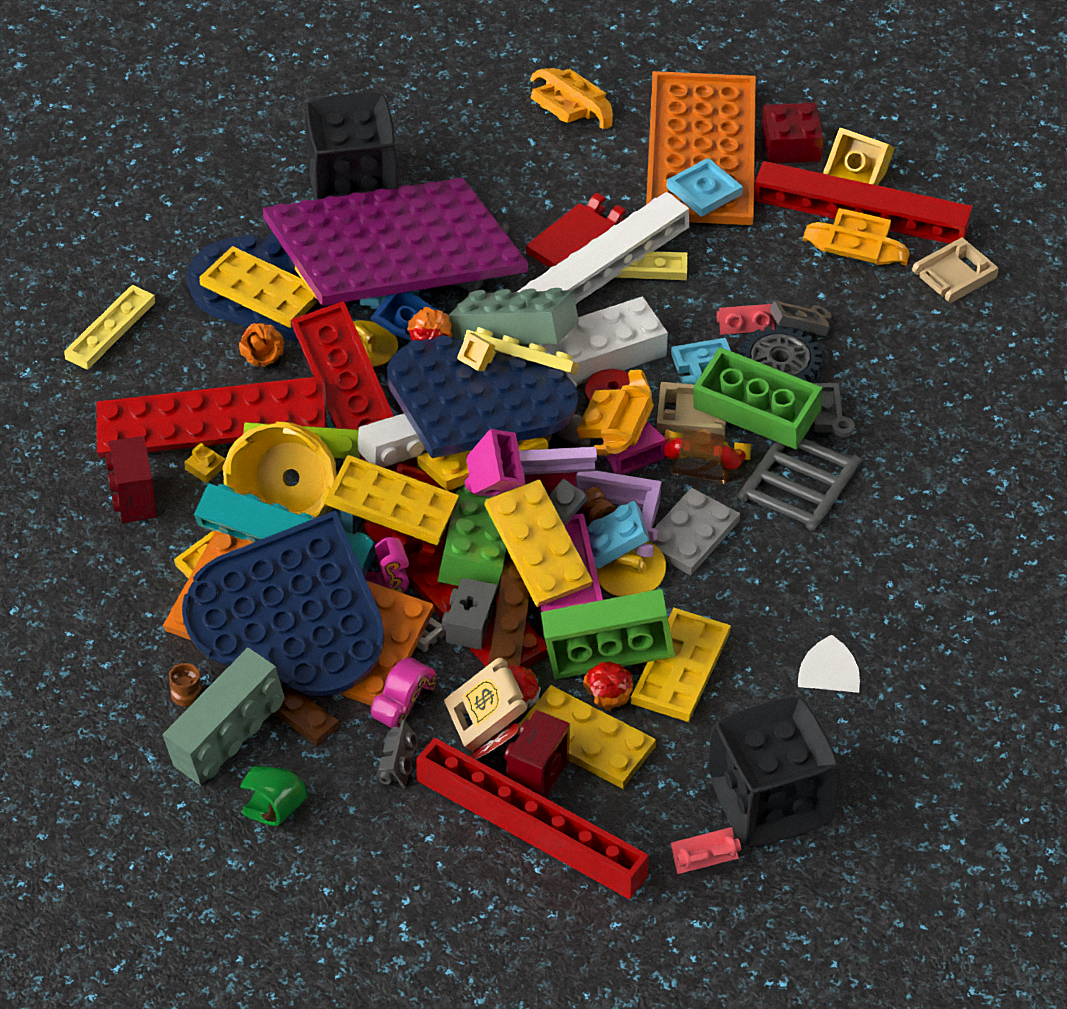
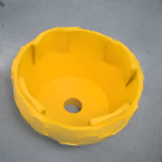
M276 421V423L258 426L252 430L249 429L229 449L222 468L224 485L231 487L235 493L244 496L247 493L255 495L262 502L273 505V503L281 504L287 507L289 512L298 515L306 513L317 518L331 511L332 507L325 505V502L337 477L336 461L329 447L311 430L294 423ZM290 469L296 470L299 474V482L295 486L290 485L286 481V473Z

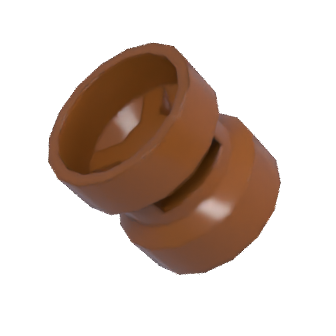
M592 487L583 492L587 495V501L580 510L583 514L588 515L590 523L594 520L602 519L616 510L611 501L606 500V495L599 487Z
M189 663L175 665L170 670L169 684L171 686L173 702L180 706H191L202 694L199 670Z

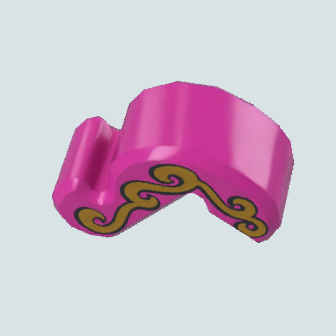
M387 537L375 545L380 572H368L365 579L404 593L409 585V579L405 570L409 566V561L402 541L395 537Z
M412 657L402 659L390 671L382 695L374 698L370 709L371 716L390 728L400 727L401 721L406 720L422 688L434 691L437 684L435 670Z

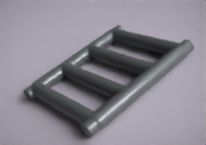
M803 438L798 446L799 449L844 467L840 474L836 476L782 453L786 445L775 441L741 489L738 498L743 502L749 499L806 524L808 530L815 531L858 468L861 459L856 455H853L851 458ZM776 462L831 487L826 495L772 473L769 469ZM761 481H764L813 502L818 506L813 514L755 489Z

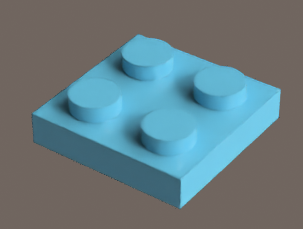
M709 158L667 179V188L701 217L739 197L743 192V186Z
M635 500L619 506L614 512L602 519L594 520L587 526L597 569L649 541L641 509Z

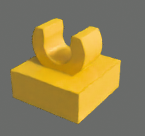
M468 332L457 359L477 371L484 372L487 364L493 361L496 354L493 350L496 345L475 333Z
M200 443L192 450L193 455L184 462L186 471L207 483L223 470L225 458Z

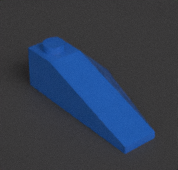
M411 292L388 295L370 320L394 335L413 341L407 330L409 327L408 322L421 309L423 310L425 306L433 310L437 309Z

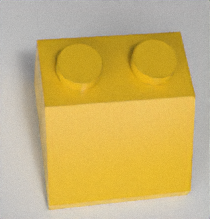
M839 128L823 174L878 185L886 174L895 147Z

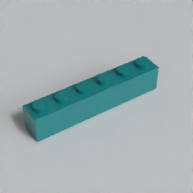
M208 483L194 513L199 526L243 540L248 539L252 542L259 541L315 518L306 513L298 515L289 512L287 507L278 503H273V505L266 504L259 497L247 493L244 496L235 493L227 485L218 484V486L210 483ZM346 532L363 575L366 578L376 555L375 543L366 534Z

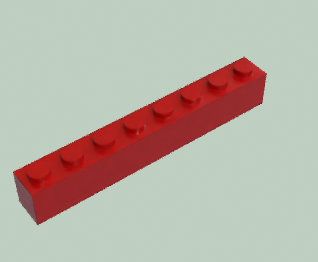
M763 161L754 189L755 202L833 219L836 218L838 209L842 208L891 220L889 231L948 244L961 237L965 239L972 210L971 205Z
M434 737L416 758L417 781L622 896L631 899L647 879L648 854Z

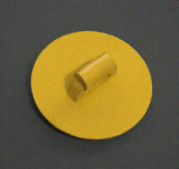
M353 321L372 367L381 366L389 362L398 350L396 336L375 322Z
M647 541L644 544H651L654 547L653 556H640L633 549L599 569L596 567L600 586L608 593L617 597L655 590L662 582L666 573V561L661 550L652 542Z

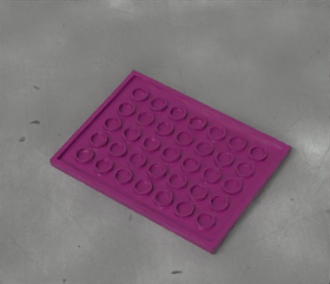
M464 178L426 182L425 184L413 186L404 185L398 189H378L373 192L352 193L339 197L329 196L325 199L303 200L299 203L276 204L272 207L263 208L264 220L322 306L342 301L348 302L526 273L528 271L526 259Z

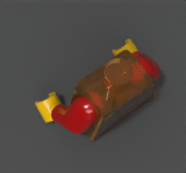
M686 429L683 436L680 432L665 430L664 454L671 460L675 459L673 474L727 483L729 470L737 469L744 460H750L751 444L734 442L733 449L728 445L724 435L710 433L707 429Z

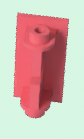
M772 304L719 308V311H717V322L720 325V335L750 333L758 329L763 332L764 328L769 326L774 331L775 318L770 311Z
M732 827L671 842L677 874L738 859L737 852L741 851L740 841L738 838L734 839Z

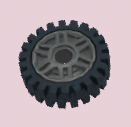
M771 326L764 328V333L758 329L754 332V335L749 334L746 341L744 340L741 344L739 355L810 383H818L822 366L821 349L819 350V345L817 342H813L811 336L807 335L804 337V332L801 330L793 333L794 328L787 327V330L783 331L782 326H776V329L773 331Z

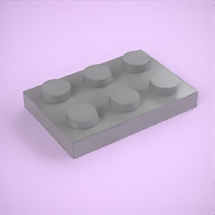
M691 488L654 528L658 530V537L652 543L661 550L667 563L692 575L739 523L740 513Z

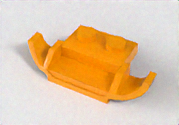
M556 68L539 69L532 74L530 79L532 82L545 79L546 85L533 89L531 99L540 104L542 108L552 112L561 121L569 123L583 117L587 119L598 117L600 128L606 129L612 126V107L605 98L606 92L573 70L567 69L563 71Z
M842 208L838 209L833 225L821 222L811 223L807 225L802 241H810L824 253L838 254L875 263V265L893 262L907 265L910 256L909 249L904 244L887 238L891 227V220Z
M630 370L628 373L630 384L622 386L621 390H595L577 427V432L580 438H603V445H594L598 456L618 454L626 450L630 445H636L654 407L652 393L643 370Z

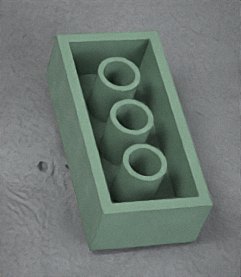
M530 288L521 292H511L509 289H503L495 293L477 290L471 292L449 314L454 339L464 341L466 331L476 332L478 327L494 332L493 338L502 340L503 335L518 339L520 340L519 345L530 343L558 344L579 322L573 290L562 291V288H551L546 291H536V289Z
M247 647L162 734L173 766L200 786L208 778H213L219 771L220 766L239 751L241 744L260 729L262 722L281 707L285 697L276 666Z

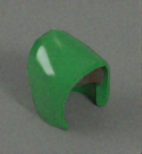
M255 766L248 772L240 786L241 789L255 791L250 802L243 807L242 814L270 826H279L307 798L306 785L295 773L285 768Z

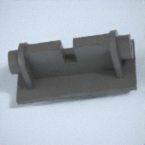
M405 719L401 721L400 728L393 727L387 732L383 749L386 757H381L377 772L379 781L382 784H390L391 781L397 780L403 789L406 788L408 777L412 772L413 755L418 747L417 735L412 731Z

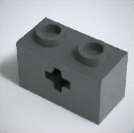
M462 578L458 589L454 588L450 597V606L452 607L450 612L445 611L443 615L442 629L446 630L447 643L481 650L497 606V585Z

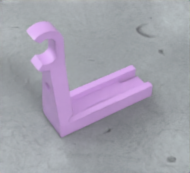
M596 447L519 451L523 476L530 474L595 471V460H597Z
M601 471L577 473V489L582 492L592 487H599L606 495V500L611 501L612 504L625 505L635 500L638 506L643 509L642 516L649 540L652 542L657 540L658 530L652 527L660 504L662 481ZM642 544L636 547L634 551L640 556L651 557L653 556L654 547L651 544Z

